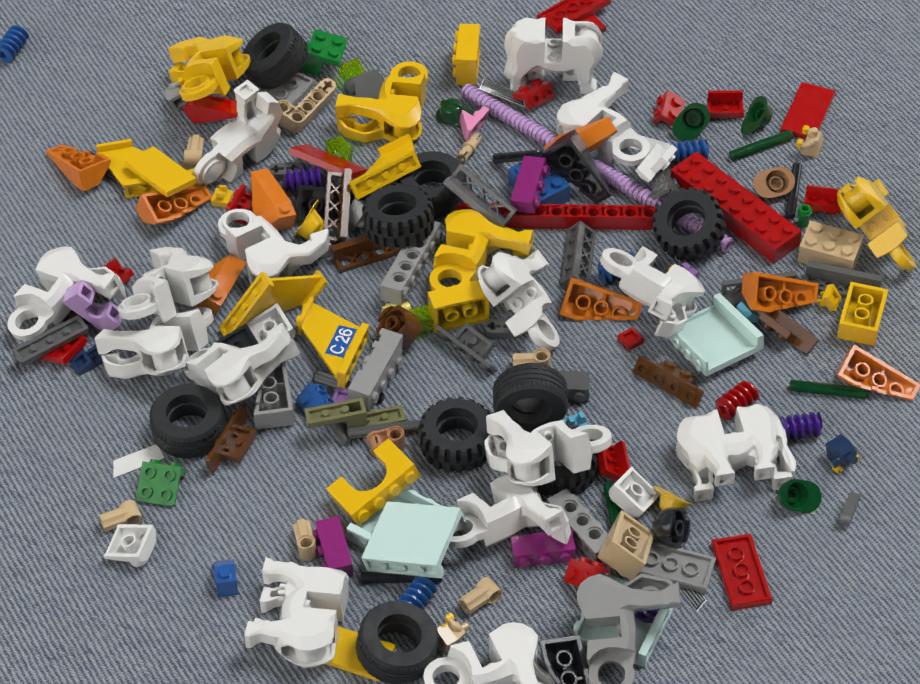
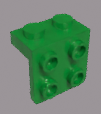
M150 459V462L142 461L136 494L137 501L174 506L176 504L180 477H185L186 469L182 468L181 464L174 462L164 465L162 461Z

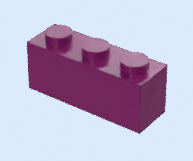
M524 156L510 200L512 206L517 209V212L535 214L536 208L539 207L541 201L540 194L545 189V178L548 177L550 170L545 158Z
M339 516L315 521L316 529L312 530L315 542H319L317 551L319 558L323 557L324 562H321L322 567L341 570L347 573L348 577L354 576L353 564Z
M572 529L567 544L554 539L551 535L548 536L546 532L511 536L514 568L569 563L570 558L575 559L576 549Z

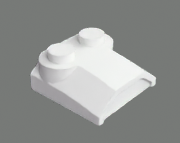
M278 303L247 322L258 343L267 338L266 333L280 323H283L291 339L295 337V330Z
M631 467L610 488L609 496L629 516L639 518L660 496V492L655 490Z
M118 524L109 547L104 554V558L127 561L134 567L143 566L148 561L155 546L156 529L153 525Z

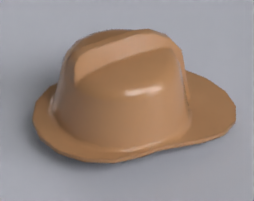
M785 167L762 170L753 179L755 192L764 198L785 195L794 188L795 184L793 173Z

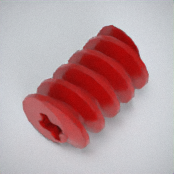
M741 381L733 389L719 397L715 402V406L723 419L731 420V417L736 416V407L752 405L754 401L759 399V393L751 383Z

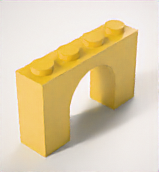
M389 438L373 450L379 462L387 469L386 476L381 484L368 491H358L341 476L326 488L332 499L357 526L367 521L378 510L383 508L387 501H391L421 476L414 463Z

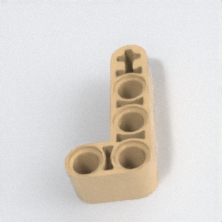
M329 78L323 79L296 107L286 100H279V105L283 111L279 124L293 133L302 131L332 100L336 89L335 81Z

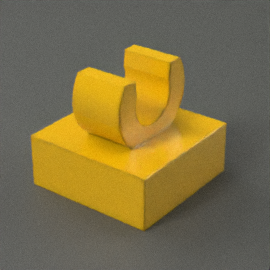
M219 185V188L215 189L212 196L211 206L226 208L228 202H231L233 199L234 191L227 190L225 185Z
M830 284L827 285L825 291L820 292L822 299H817V302L822 307L827 306L829 311H836L842 297L835 285Z

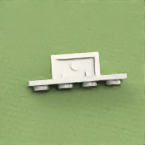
M657 143L635 170L638 176L650 182L660 169L664 171L669 166L670 162L675 158L673 154L677 148L671 145L666 150Z

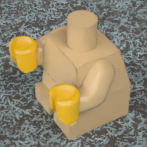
M804 125L802 133L808 135L805 142L802 139H798L796 147L802 148L801 154L818 158L823 148V134L816 127L810 128L808 125Z
M452 613L447 614L444 619L446 623L437 628L439 635L438 647L443 654L449 651L451 645L458 644L463 639L465 631L469 630L466 622L461 625L458 621L455 622Z

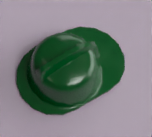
M764 96L756 97L750 104L741 126L743 134H751L757 128L762 129L771 121L773 111Z
M450 98L441 101V107L436 112V118L442 123L461 128L460 116L462 110L472 116L475 112L464 107L460 100Z
M691 103L686 106L672 124L674 136L683 142L695 139L710 122L711 116L708 108L701 103Z
M801 479L786 481L775 493L778 495L780 503L786 509L795 512L811 513L819 507L822 500L820 488L814 482Z

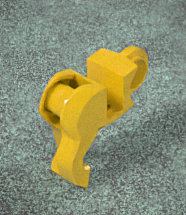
M227 35L213 39L196 37L181 41L168 48L172 61L175 63L168 71L173 83L177 82V79L180 77L184 81L183 86L179 90L182 100L194 101L210 94H221L223 96L227 94L230 89L227 81L238 79L251 62L250 55L242 54L239 48L243 44L242 38Z
M413 61L397 64L392 68L390 75L385 78L380 90L379 99L338 94L335 105L338 131L345 138L362 143H369L380 139L393 141L407 133L410 134L412 141L418 139L422 134L421 110L426 100V84L428 82V70L426 67ZM405 74L416 75L415 77H401ZM348 115H360L372 118V120L366 124H360L356 122V116Z
M856 177V185L847 183L837 192V202L840 209L855 229L860 227L870 241L867 245L875 256L880 258L889 253L902 270L911 272L917 268L913 258L902 245V242L908 237L905 231L907 226L885 199L889 192L879 179L870 182L862 177Z
M462 209L448 214L445 219L446 245L441 244L434 255L433 271L430 274L429 285L433 291L446 288L439 283L440 280L445 278H457L461 281L459 284L476 281L478 279V268L481 265L485 266L488 255L499 248L512 249L514 256L528 257L533 253L534 230L517 232L508 227L502 228L491 223L473 209Z

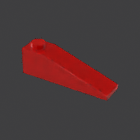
M208 95L198 100L187 101L183 106L193 124L234 119L238 116L237 101Z

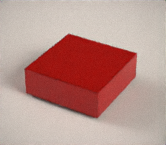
M633 327L617 335V340L628 351L644 343V338Z

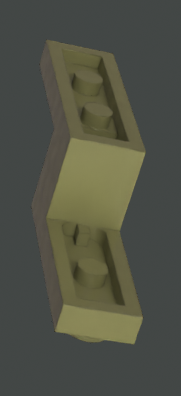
M363 397L304 409L309 429L345 422L348 430L349 427L406 421L402 405L366 412Z

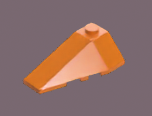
M609 117L575 129L590 153L618 132ZM568 132L556 136L553 140H551L548 144L544 146V151L550 145H552L557 139L567 134Z
M62 144L46 150V154L73 185L82 191H89L99 185L111 164V159L103 154L91 155L90 151L87 150L78 152L77 148Z
M269 169L251 171L253 214L262 216L277 231L293 228L296 212L290 199Z
M205 184L193 185L168 198L159 191L141 194L135 209L142 222L153 225L172 222L212 199V196Z
M230 253L216 263L209 271L210 279L218 281V287L210 297L195 306L211 309L214 317L246 262Z
M751 272L743 274L741 293L751 310L768 313L817 302L819 283Z
M570 277L559 315L575 320H638L643 304L629 296Z
M853 345L846 352L837 371V377L852 386L909 401L914 399L920 387L918 382L856 345Z

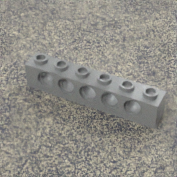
M435 221L434 229L424 241L418 242L412 247L406 246V248L400 250L380 284V300L401 305L404 299L409 297L410 289L415 286L418 275L422 274L424 264L428 263L431 252L434 253L436 243L441 241L443 231L440 230V222Z

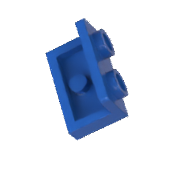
M308 383L295 399L304 413L306 408L335 403L329 397L323 385Z

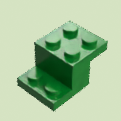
M314 29L310 43L307 42L308 56L300 71L319 76L323 63L339 67L348 38Z

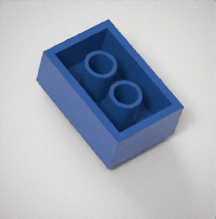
M522 162L508 169V184L513 189ZM551 168L548 177L545 178V189L540 194V204H564L570 201V185Z

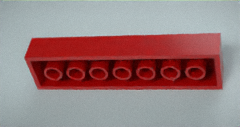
M695 152L671 168L670 176L678 181L680 188L689 190V187H695L697 191L703 189L706 193L713 195L723 212L726 228L773 264L800 246L802 231L698 152Z

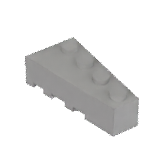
M381 328L379 332V341L375 340L372 344L370 356L366 355L362 369L357 371L348 387V400L363 397L367 410L371 408L373 403H377L380 393L386 390L388 382L393 380L397 369L402 367L404 358H402L403 335Z
M285 361L277 366L259 387L256 408L254 410L256 430L294 425L293 407Z

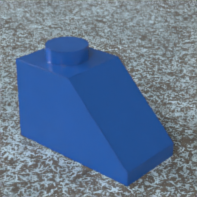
M234 559L214 562L218 598L239 595Z

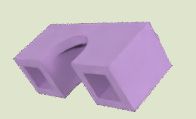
M83 280L67 288L62 303L100 331L103 329L114 330L120 326L122 318L119 315L118 307L111 301L106 304L93 302L96 290Z

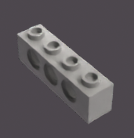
M567 488L548 498V504L561 506L566 513L570 529H572L574 543L591 561L602 562L598 558V554L608 533L603 529L600 521L595 520L591 516L589 509L583 507L577 496L573 493L571 494Z

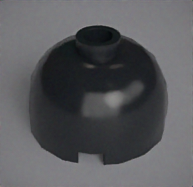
M665 508L656 516L652 529L657 541L662 545L670 548H682L681 544L687 542L690 534V520H686L685 514L688 513L684 508Z

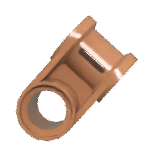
M392 426L370 432L366 436V440L371 446V455L376 457L373 450L388 438L400 450H403L406 446L403 428Z

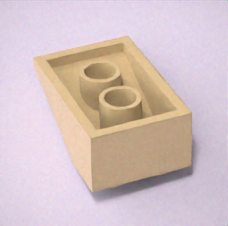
M621 510L600 548L598 558L605 565L615 569L621 576L632 580L646 565L654 532Z

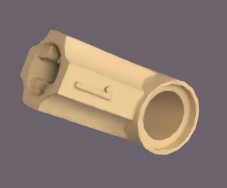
M193 134L188 139L187 149L184 150V165L196 166L200 159L204 157V138L198 134Z
M539 348L534 353L513 354V366L522 363H540L551 367L550 352L545 348Z
M127 500L118 509L99 515L105 532L117 528L118 524L139 525L143 519L134 500Z
M305 519L297 520L293 524L299 556L303 561L314 560L317 557V547L310 521Z
M487 576L477 583L475 589L461 597L459 604L466 614H472L486 603L493 604L498 601L503 591Z

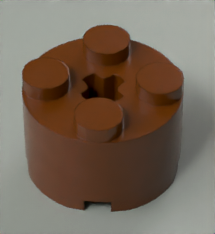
M400 305L385 308L377 320L379 326L378 328L376 327V333L379 338L381 328L403 335L402 350L407 349L416 340L417 336L422 333V326H420V320L417 315Z

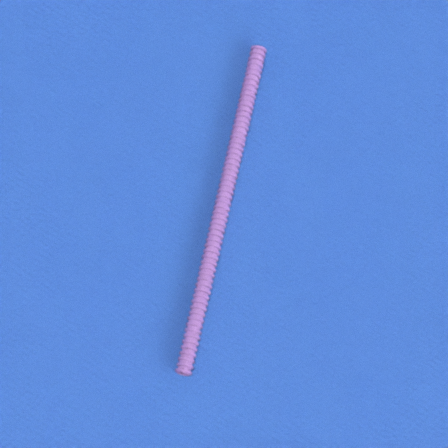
M466 84L461 91L462 98L474 103L479 108L485 106L489 109L491 115L516 128V130L538 143H542L543 146L557 136L471 84ZM592 157L606 183L612 185L617 190H621L627 196L630 195L631 198H634L643 205L656 208L658 204H662L660 200L663 197L653 200L651 198L652 191L636 183V181H632L631 178L619 173L609 165H605L604 162ZM686 214L679 218L675 224L694 234L701 229L704 221H700L699 218L691 216V214ZM725 235L723 240H719L721 245L717 249L724 253L727 252L732 246L733 239Z

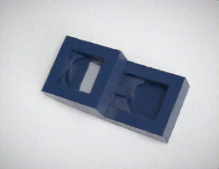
M95 344L87 352L82 349L69 363L79 375H82L103 363L102 354L98 353Z

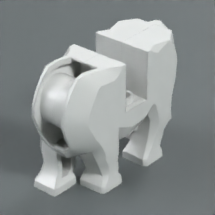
M526 17L517 21L507 32L504 41L507 55L504 74L510 79V89L516 91L518 87L527 85V78L525 77L527 73L528 80L538 78L544 80L545 70L554 73L563 72L562 81H578L581 94H589L595 91L597 80L593 78V70L603 56V48L601 46L603 35L600 29L593 22H575L563 18V39L545 38V18L532 19Z
M755 404L749 407H736L734 432L730 434H724L717 410H713L705 415L684 418L679 425L676 454L684 466L692 473L693 479L697 484L694 487L695 502L711 500L714 493L713 484L715 486L734 484V471L744 468L746 465L754 467L753 477L755 481L772 478L773 490H779L783 483L793 479L792 473L795 472L796 461L787 446L786 431L780 419L767 406Z
M266 557L262 569L264 584H271L273 582L283 583L275 588L263 587L260 598L261 613H266L275 607L282 606L280 618L278 621H263L260 618H255L254 622L248 621L244 634L246 648H252L258 643L273 645L285 659L304 668L316 667L332 661L335 656L336 644L339 640L337 621L343 622L348 602L349 577L347 573L328 567H304L294 562H274Z

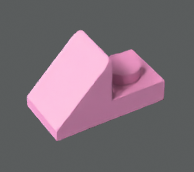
M485 106L479 111L476 110L473 116L462 110L460 125L465 141H468L472 134L476 133L487 121L489 109Z

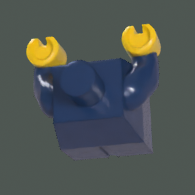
M840 434L825 443L827 459L833 460L832 470L839 474V471H843L840 464L845 466L849 462L856 464L857 461H860L857 449L843 435Z

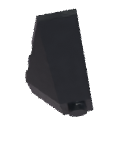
M575 129L561 136L543 151V158L546 159V163L555 173H560L568 183H573L579 188L581 193L594 203L598 204L612 196L586 144Z
M296 185V222L305 221L317 200H319L316 211L324 221L326 187ZM352 190L350 191V205L355 199ZM335 193L330 196V200L334 205L339 202L340 198ZM368 194V195H366V196H364V197H362V198H360V199H358V200L365 201L366 198H367L370 194ZM332 210L328 216L334 219L338 217V214Z
M580 635L539 641L543 663L555 684H590Z

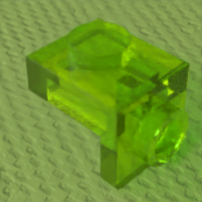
M359 58L341 63L338 69L340 77L345 82L354 76L365 73Z
M342 135L325 142L326 152L330 154L338 152L342 159L352 161L351 153H353V148L350 143L345 141Z
M428 305L409 309L410 312L419 318L422 333L431 331L435 323L431 319Z

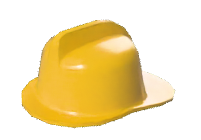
M319 200L314 203L305 221L293 237L299 235L309 241L310 234L323 230V219L316 211Z
M653 486L655 490L660 492L659 508L661 511L670 507L687 510L690 504L694 505L663 488Z

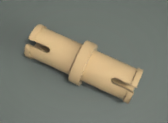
M473 133L471 138L464 142L461 151L456 155L457 160L462 156L459 162L465 163L469 156L475 153L476 147L483 140L482 136L476 139L479 133Z

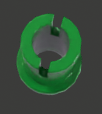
M803 204L797 210L799 215L797 224L799 227L805 228L809 224L812 209L809 205Z

